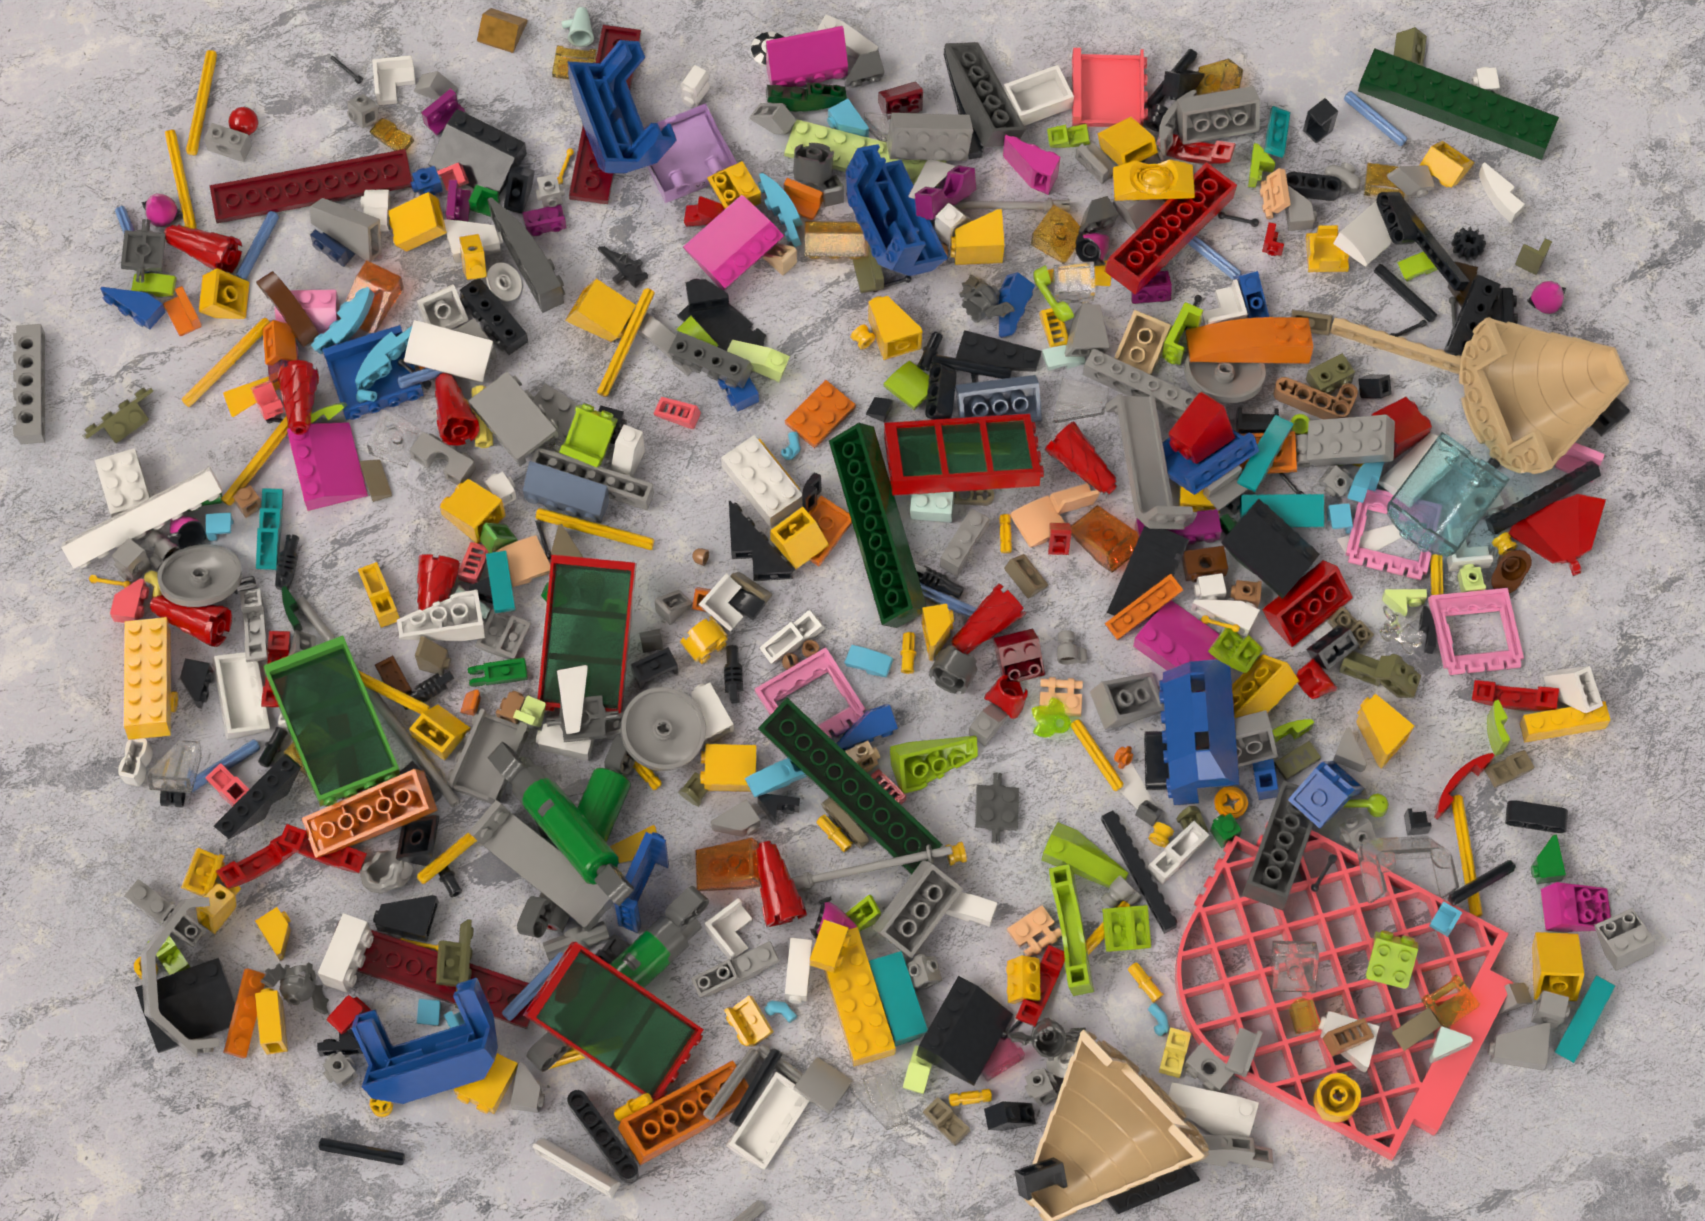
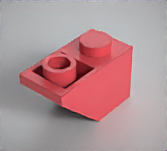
M138 579L114 595L110 611L114 622L125 623V621L143 618L144 599H147L149 596V587H147L144 579Z

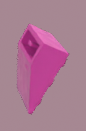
M1006 135L1003 157L1030 188L1049 195L1058 177L1061 157L1057 156L1054 152L1042 150L1034 144L1025 143L1017 137Z
M1556 882L1541 889L1546 931H1596L1594 927L1596 924L1611 918L1607 888Z

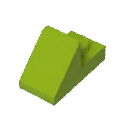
M1254 143L1251 155L1248 187L1256 188L1257 181H1261L1262 171L1272 173L1275 168L1274 160L1264 152L1258 143Z

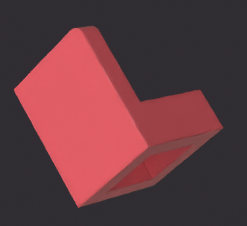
M460 163L437 171L447 191L449 180H457L458 187L469 183L463 165Z

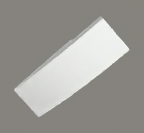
M1484 162L1479 172L1482 186L1494 207L1506 220L1512 223L1522 213L1525 204L1512 194L1515 187Z
M809 610L794 623L790 622L763 644L760 650L769 662L774 664L783 659L787 653H793L802 647L805 641L812 640L826 628L815 613Z
M1193 821L1149 864L1147 870L1163 885L1204 843L1209 834Z
M961 892L945 914L967 922L972 920L990 927L997 908V902Z

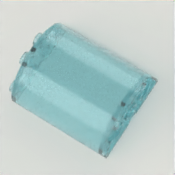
M1441 432L1389 501L1387 516L1400 531L1399 535L1403 539L1414 543L1420 551H1428L1448 557L1458 551L1509 482L1510 478L1484 460L1474 458L1471 451Z

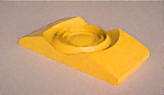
M1167 160L1158 164L1133 161L1113 167L1114 201L1195 197L1193 165L1175 160Z

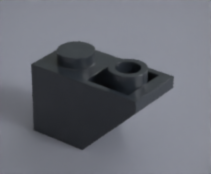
M185 658L180 679L196 706L202 709L204 702L206 703L208 700L209 683L213 682L215 672L210 663Z
M1002 1101L984 1109L988 1130L1005 1131L1036 1124L1032 1103Z

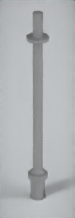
M1048 198L1044 202L959 201L958 204L953 206L958 209H1038L1052 214V212H1070V199L1052 200V198Z
M927 845L926 851L815 875L804 872L803 875L792 878L796 889H811L815 883L928 859L930 863L934 864V858L953 854L952 846L932 850L931 845Z

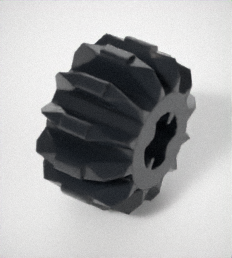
M1471 226L1468 230L1462 227L1459 232L1454 234L1451 245L1454 247L1453 253H1459V259L1464 256L1466 261L1470 257L1476 260L1478 255L1481 256L1483 254L1486 241H1484V234L1479 235V229L1472 231Z

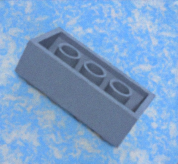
M1036 375L955 386L959 418L1030 414L1032 422L1042 421L1040 388Z
M532 461L528 464L523 487L524 499L532 504H543L550 510L558 509L564 511L572 517L579 516L587 521L602 522L610 503L608 486Z

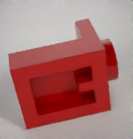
M1269 222L1262 252L1271 256H1281L1284 243L1277 242L1279 232L1275 231L1276 223Z

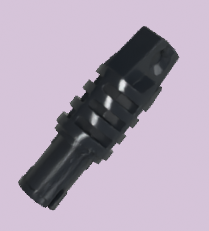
M290 534L286 535L284 550L279 555L276 569L275 587L277 590H282L284 586L289 590L293 581L298 560L296 550L299 537L292 534V537Z
M914 563L920 583L938 592L944 591L958 599L961 597L964 591L963 586L948 580L949 578L934 569L932 570L928 566L924 565L923 567Z
M729 645L726 646L727 664L724 666L725 693H729L730 702L735 704L740 703L739 692L743 691L742 665L739 663L738 646Z
M450 671L442 676L436 673L414 688L415 691L408 695L419 701L427 702L448 689L446 684L452 681L454 677Z

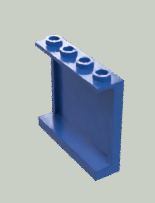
M400 325L323 349L340 403L345 402L347 404L343 409L346 420L358 419L364 414L377 413L383 408L396 407L402 402L415 401L424 396L420 383L403 389L398 384L399 377L410 374L408 370L400 367L397 363L399 359L405 358V350L398 359L390 361L392 370H390L387 376L376 380L369 389H364L376 392L377 399L374 402L367 401L361 404L356 399L358 390L355 379L362 363L371 350L390 332L396 337L403 333ZM406 363L410 368H412L415 371L413 364Z
M1233 430L1235 439L1197 464L1190 459H1185L1181 453L1175 452L1170 446L1171 440L1169 437L1162 442L1168 478L1195 495L1259 452L1255 437L1250 432L1242 436Z
M652 832V834L645 833L625 876L635 890L620 906L614 903L618 926L637 934L641 929L638 901L654 866L659 864L666 868L669 867L666 840L662 835Z

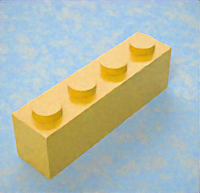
M1602 701L1603 706L1588 713L1573 707L1523 715L1519 725L1524 743L1606 729L1611 721L1606 701Z

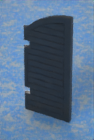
M731 304L728 307L689 312V306L687 305L677 315L683 322L692 316L718 344L717 347L725 351L728 350L732 340L764 347L766 334L759 328L752 331L750 327L753 326V323Z
M1144 525L1106 613L1115 616L1168 575L1172 574L1174 577L1180 563L1179 560L1174 558L1177 553L1183 556L1189 539L1166 529H1149Z

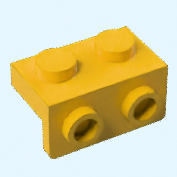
M196 848L181 888L205 897L218 884L215 881L217 878L216 870L225 866V862H223L224 855H215L201 848Z
M1021 955L1008 960L1006 967L1008 1003L1016 1004L1024 999L1040 1000L1039 958Z
M747 996L734 1007H727L724 1010L727 1015V1022L735 1028L738 1033L737 1038L742 1045L754 1047L774 1033L753 996Z

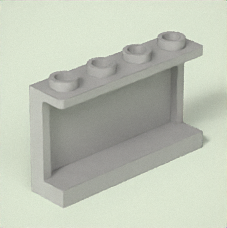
M507 371L468 401L475 413L521 467L527 462L526 456L551 437L555 439L559 437L557 433L559 428L552 419L548 420L545 417L546 412L540 404L537 406L534 404V397L528 390L524 391L520 387L522 383L517 376L514 375L512 377Z
M481 708L479 714L476 713L473 717V728L471 732H467L465 735V746L462 751L459 750L455 760L457 764L454 770H450L447 781H449V786L452 790L493 804L495 800L500 801L508 780L499 773L489 761L488 756L501 742L510 746L519 756L530 730L526 723L520 722L518 725L487 714L486 710Z

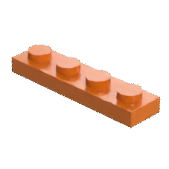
M1170 574L1108 620L1105 626L1118 641L1182 593L1183 588Z
M249 968L244 969L223 1053L242 1059L247 1057L257 1017L255 993H260L264 989L265 984L261 983V980L265 977L264 973Z

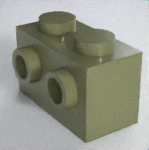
M1341 353L1308 370L1306 381L1310 387L1331 395L1335 392V389L1344 384H1351L1355 371L1344 354Z
M1397 654L1381 656L1374 679L1397 698H1414L1421 675L1414 670L1413 666L1408 665Z

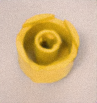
M709 616V621L706 618L700 621L687 632L690 635L687 639L683 637L680 640V643L696 662L704 664L711 658L710 653L714 650L719 652L727 645L728 634L713 616Z
M1343 1073L1330 1074L1320 1082L1314 1093L1313 1102L1315 1109L1325 1121H1346L1358 1108L1361 1100V1091L1357 1082ZM1336 1094L1337 1098H1341V1100L1337 1101L1333 1096Z

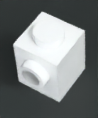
M1496 67L1477 69L1474 77L1471 79V84L1498 94L1500 86Z
M504 472L493 474L485 481L487 490L502 499L503 506L517 499L514 490L515 484L510 476H505Z
M1222 573L1198 577L1196 585H1194L1195 597H1199V600L1225 599L1227 592Z

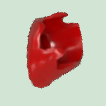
M1314 658L1302 666L1296 674L1299 686L1311 699L1337 691L1336 685Z
M1002 675L985 694L984 699L998 705L1011 719H1016L1023 710L1028 690L1025 689L1023 694L1020 682H1007L1008 675Z

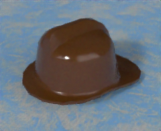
M1507 550L1499 556L1497 567L1491 577L1493 589L1508 588L1510 594L1520 586L1532 566V559L1526 551Z

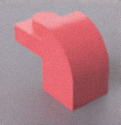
M266 381L250 388L265 420L284 412L281 400L277 397L271 381Z
M221 763L205 777L220 796L231 806L249 790L237 776L234 777Z

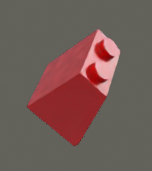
M1203 392L1197 394L1168 433L1171 440V448L1195 464L1235 439L1225 407Z
M1407 397L1371 415H1387L1395 421L1394 459L1424 439L1432 429L1429 418L1423 416L1415 402L1410 401Z

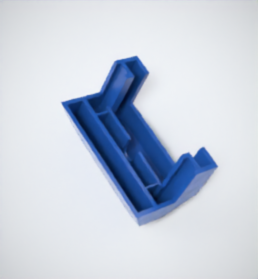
M620 40L601 63L568 61V75L574 102L598 167L605 173H628L656 164L677 141L671 124H667L660 130L658 123H651L644 130L626 80L645 59L639 41Z
M879 144L857 148L846 169L847 198L849 206L855 213L856 221L862 228L863 236L869 243L872 256L876 258L878 265L908 276L933 271L946 261L948 257L931 221L916 215L915 199L909 197L914 185L902 160L885 163V157L881 158L878 152Z
M1217 659L1191 661L1163 672V680H1159L1160 704H1164L1165 710L1161 711V723L1166 725V730L1162 731L1163 743H1167V750H1163L1164 763H1168L1170 778H1166L1168 797L1173 798L1174 805L1198 804L1197 788L1240 785L1230 666ZM1208 731L1210 749L1197 750L1196 732Z
M477 978L458 983L456 985L458 991L454 992L453 995L465 1024L392 1046L376 1010L355 1016L351 1029L368 1063L361 1087L372 1099L405 1104L473 1083L486 1077L495 1061L498 1043L494 1014Z

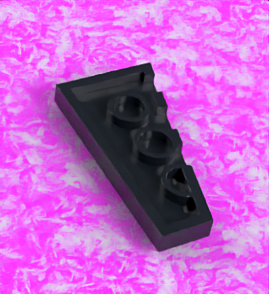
M964 330L956 358L1009 368L1012 371L1036 372L1042 351Z
M1186 1165L1181 1169L1130 1188L1126 1192L1105 1200L1116 1215L1196 1183L1200 1179L1191 1166Z

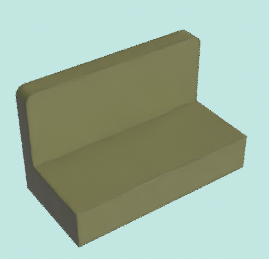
M1416 27L1398 32L1396 34L1394 56L1423 66L1427 36Z
M1545 238L1539 250L1523 244L1515 265L1537 275L1552 241Z
M869 246L868 256L853 258L860 293L884 289L881 265H878L876 258L872 256Z
M1354 651L1344 657L1339 670L1340 673L1375 686L1380 684L1374 679L1379 660Z

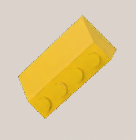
M1262 654L1253 663L1249 671L1243 673L1232 684L1234 718L1265 710L1268 713L1299 682L1287 662Z

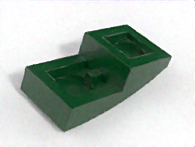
M284 586L282 587V601L286 615L294 632L295 630L301 631L303 630L301 623L294 614V612L299 610V607L287 587Z

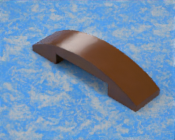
M274 271L256 281L267 299L269 298L290 326L291 332L301 346L304 348L312 343L315 337L319 335L318 331L300 303Z

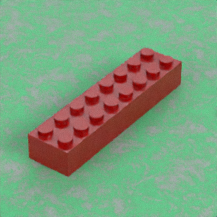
M1206 162L1193 175L1195 197L1168 199L1108 258L1104 272L1136 295L1234 198L1237 184Z

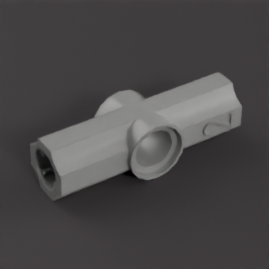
M601 921L589 932L584 928L575 927L566 931L562 936L543 942V946L548 960L551 961L559 952L564 954L571 942H577L586 949H589L590 946L607 941L610 937L604 921Z

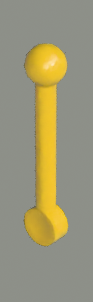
M568 148L566 151V159L557 177L558 184L563 183L562 177L570 157L574 154L572 148Z
M96 575L89 577V581L92 584L101 582L120 585L124 588L131 585L130 581L121 582L97 578Z
M1207 615L1201 618L1204 624H1215L1232 629L1234 632L1240 630L1238 624L1231 625L1212 620Z
M400 938L421 947L435 949L438 952V945Z

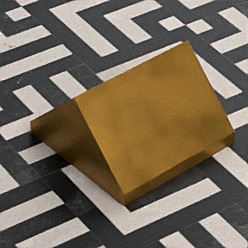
M490 8L482 14L477 42L514 53L528 20Z

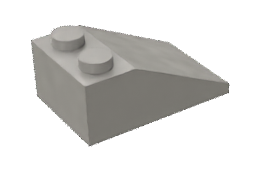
M1152 672L1102 681L1090 691L1105 730L1121 727L1165 711L1164 704H1160L1159 689Z

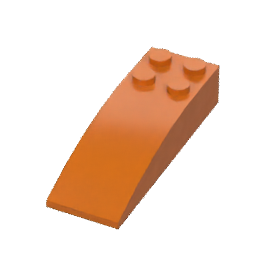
M1260 317L1237 319L1188 329L1185 332L1190 362L1310 364L1314 347L1309 318Z
M413 769L302 818L315 858L399 828L436 812L438 809L424 771Z
M733 1060L621 1120L618 1130L639 1165L683 1143L734 1112L749 1087L744 1078L713 1120H709L703 1115L707 1106L737 1067Z

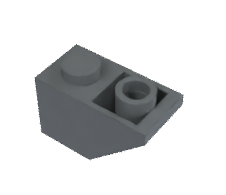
M879 51L859 55L845 80V87L851 85V88L861 86L862 82L865 81L874 83L881 80L885 72Z
M1108 196L1090 202L1084 212L1079 229L1082 235L1095 233L1101 229L1107 230L1114 226L1119 213Z

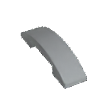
M1192 90L1180 98L1197 96V91ZM1177 100L1166 111L1160 124L1159 137L1162 155H1166L1173 144V130L1177 126Z
M646 313L637 334L643 339L646 337L672 360L668 351L676 335L661 322ZM673 362V365L686 376L693 372L689 368L690 366L685 364L680 366Z
M261 588L240 591L246 662L268 659L267 633Z

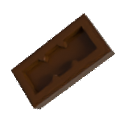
M393 655L375 664V668L383 683L407 695L412 692Z

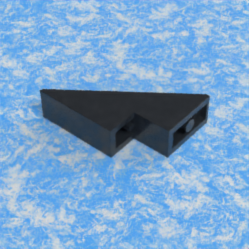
M729 501L732 559L752 558L753 581L793 579V572L795 571L793 565L781 557L782 554L776 546L772 547L769 544L767 536L755 528L753 520L750 517L746 518L742 514L741 507L736 502L732 503Z
M284 754L232 806L214 827L226 838L231 839L264 820L271 805L289 794L302 766L289 755Z

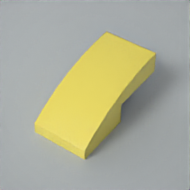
M1170 1027L1159 1073L1180 1078L1191 1033Z

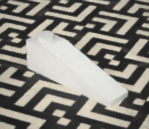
M478 590L455 593L449 599L442 602L437 601L433 603V606L423 611L417 610L397 619L400 640H420L421 636L429 640L467 641L485 638Z
M1173 1082L1168 1095L1187 1115V1119H1191L1201 1126L1200 1128L1212 1135L1250 1136L1259 1102Z

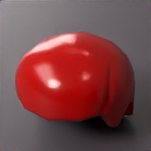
M245 106L233 110L228 120L230 129L248 135L254 133L259 125L256 113Z

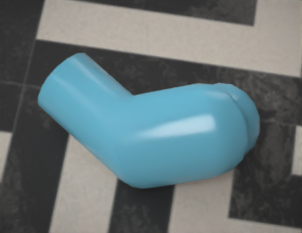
M359 389L356 399L360 404L367 401L374 402L377 399V393Z
M790 432L788 434L790 445L781 451L782 457L786 460L793 459L801 450L797 432Z
M772 1000L764 1008L767 1015L772 1016L775 1013H780L789 1023L797 1018V1015L785 1002Z
M1153 1003L1149 1006L1148 1011L1158 1022V1025L1154 1026L1155 1033L1158 1036H1162L1169 1031L1167 1014L1156 1003Z

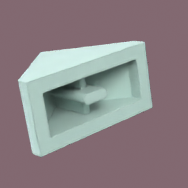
M1441 1026L1430 1054V1063H1434L1470 1046L1473 1039L1468 1035Z

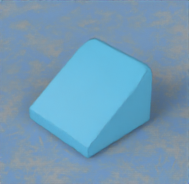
M419 999L417 1024L439 1026L441 1002Z

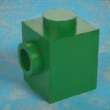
M1229 813L1226 816L1222 814L1213 820L1210 832L1220 847L1223 848L1229 840L1233 841L1235 836L1240 837L1242 829L1232 814Z

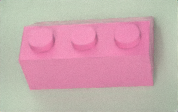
M290 290L319 334H324L330 329L329 326L334 321L339 320V315L337 314L339 311V298L336 290ZM275 307L276 321L287 323Z

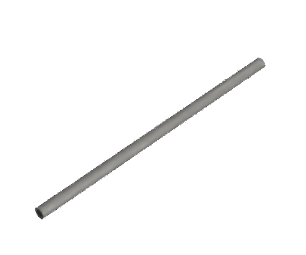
M305 597L297 599L298 607L324 641L327 642L334 639V635ZM344 654L337 657L341 662L347 664ZM365 687L373 705L428 777L439 788L441 794L451 807L457 806L460 803V799L377 692Z

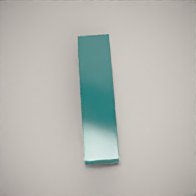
M1277 415L1274 416L1257 445L1259 452L1250 457L1237 484L1256 492L1270 470L1294 423Z
M262 488L259 528H257L256 569H277L284 489Z
M1597 975L1595 976L1555 1049V1053L1573 1063L1575 1062L1616 985Z

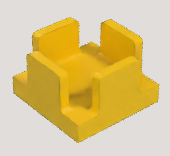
M1338 225L1318 226L1316 233H1306L1308 272H1348L1349 255L1333 244L1339 234L1337 233Z

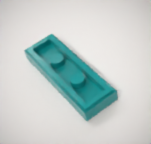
M1272 106L1269 114L1264 152L1283 158L1291 112Z
M507 552L487 553L486 560L494 612L514 611L515 603Z

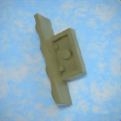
M141 388L134 393L136 396L131 401L128 399L124 400L118 405L119 409L114 413L109 411L101 417L102 422L97 425L93 423L85 428L86 433L82 435L83 438L88 439L104 428L116 444L146 423L149 419L137 403L153 392L152 388Z
M467 919L460 924L459 943L444 940L438 942L436 984L456 987L458 983L471 979L469 962L472 958L473 950L470 948V944L474 934V928L471 927V919Z

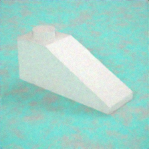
M827 14L817 29L818 31L843 26L846 52L857 59L859 55L878 50L877 45L845 22Z
M1194 600L1191 611L1201 616L1207 615L1209 619L1231 625L1238 624L1240 630L1237 633L1244 637L1249 635L1260 611L1250 602L1245 603L1232 600Z

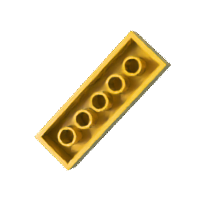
M167 617L125 621L124 729L128 740L171 736V630Z
M858 927L848 930V935H851L848 948L844 947L841 955H844L841 968L837 967L835 973L824 970L853 1067L893 1056L896 1052Z

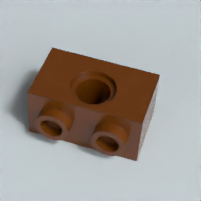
M1224 546L1188 550L1184 552L1181 558L1185 580L1194 583L1197 582L1198 577L1222 573L1224 577L1229 569ZM1207 563L1210 567L1203 568L1200 564Z

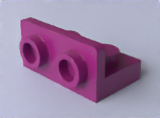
M451 88L421 112L424 124L436 136L444 131L446 124L456 109L465 112V109L458 103L456 93Z
M449 180L446 218L469 222L471 191L459 188L457 180Z
M561 204L555 207L522 212L526 230L531 236H540L543 233L559 232L562 229H566V221Z
M1159 271L1136 295L1131 292L1132 304L1171 301L1172 284L1169 272Z

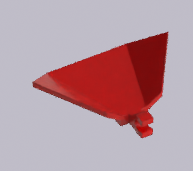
M1582 494L1561 499L1514 524L1508 534L1552 564L1568 563L1573 576L1581 574L1582 569L1577 559L1592 550L1606 499Z

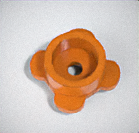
M1131 746L1126 748L1120 747L1116 751L1114 761L1119 763L1118 768L1123 769L1125 765L1127 766L1132 762L1133 753H1131Z

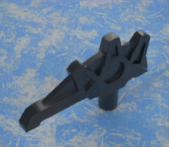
M605 246L598 247V251L619 271L612 278L616 284L625 279L636 288L641 281L648 279L647 272L641 271L642 261L640 259L633 261L628 258V254L625 252L619 254L610 251Z

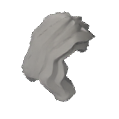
M397 849L378 851L372 861L366 862L362 867V872L360 873L363 886L369 891L383 894L391 889L403 887L412 876L414 867L408 862L396 859Z

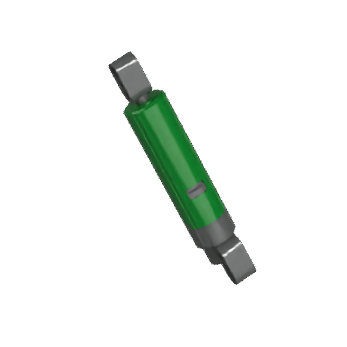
M617 735L611 744L604 761L605 768L594 769L577 807L606 843L631 787L630 781L623 775L630 773L636 761L627 752L621 735ZM540 893L539 897L531 896L528 898L518 920L517 930L521 935L536 938L542 937L546 929L563 933L570 915L543 893Z
M501 742L488 756V759L512 785V793L584 881L591 885L598 884L609 899L620 906L635 889L617 869L619 864L618 856L543 767L536 766L528 757L519 758L510 746Z
M694 886L688 887L667 907L665 911L666 917L660 916L609 965L645 988L689 946L688 941L702 928L697 917L707 908L709 899ZM603 970L554 1016V1020L561 1030L553 1029L566 1038L571 1039L612 975ZM618 980L576 1044L584 1046L638 993ZM547 1032L529 1049L526 1057L540 1071L545 1072L570 1047Z

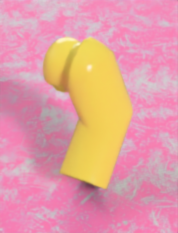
M151 570L145 573L144 580L153 586V598L163 594L159 589L158 573Z

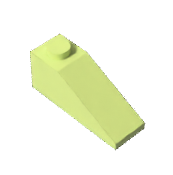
M736 340L731 341L727 350L732 354L749 360L754 367L752 371L777 382H780L790 356L772 348Z

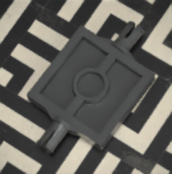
M146 219L142 220L141 230L124 231L121 269L137 271L136 281L139 283L140 279L141 283L144 282L145 272H162L166 236L165 233L150 231L151 221L147 219V223Z
M602 696L584 697L580 732L566 734L562 702L560 700L561 710L559 717L547 718V727L560 725L563 731L564 742L606 738L605 726L607 720L619 719V711L606 712Z
M993 773L992 785L976 786L975 828H986L992 831L991 843L993 844L995 841L996 844L1000 843L1001 831H1017L1019 788L1002 785V773Z

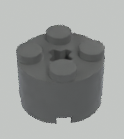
M809 143V146L803 147V144L798 145L794 150V179L796 181L813 182L814 185L818 186L823 185L833 174L834 151L831 152L829 146L821 143Z
M948 645L946 649L940 651L929 670L930 678L933 676L936 679L935 684L943 690L953 694L961 691V694H964L977 673V660L971 655L959 652L956 647Z

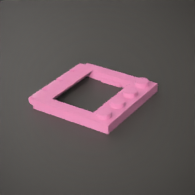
M1379 489L1375 491L1367 490L1364 502L1357 503L1353 528L1345 554L1349 556L1348 563L1362 566L1363 561L1367 560L1366 567L1382 571L1384 565H1387L1386 572L1403 576L1404 570H1407L1406 577L1421 580L1422 574L1426 575L1442 505L1418 499L1408 508L1390 492ZM1367 509L1427 524L1420 546L1419 561L1358 547L1367 519Z
M1508 588L1431 595L1428 598L1444 669L1448 668L1450 675L1465 674V668L1467 673L1484 672L1485 669L1486 671L1503 670L1504 666L1505 669L1521 668V660L1524 659ZM1500 611L1509 650L1454 656L1451 632L1445 616Z
M827 648L820 650L754 690L769 715H771L778 707L777 701L828 672L835 686L850 706L817 725L831 739L832 736L829 732L832 731L835 737L850 729L847 722L850 721L853 726L866 710Z

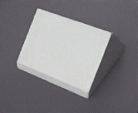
M450 285L417 300L419 313L424 323L452 329L469 321L454 285Z

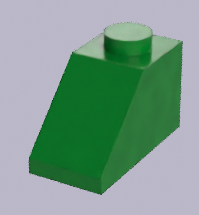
M1557 834L1552 835L1531 865V875L1536 879L1537 884L1559 882L1566 876Z

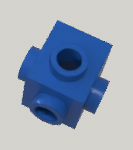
M435 166L426 169L421 168L412 173L413 181L410 183L413 192H418L419 196L427 192L435 195L443 191Z

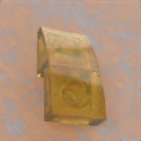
M381 118L369 131L375 138L394 151L407 150L414 142L412 136L399 130L396 124L384 118Z

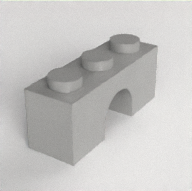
M422 432L409 450L411 459L426 468H429L436 460L442 459L447 461L448 464L443 470L445 479L456 485L461 482L464 483L476 470L474 459L470 455L459 453L454 446L440 442V439L431 433L428 435Z
M971 508L940 557L941 568L955 576L959 575L968 560L972 547L975 543H979L988 529L989 518Z

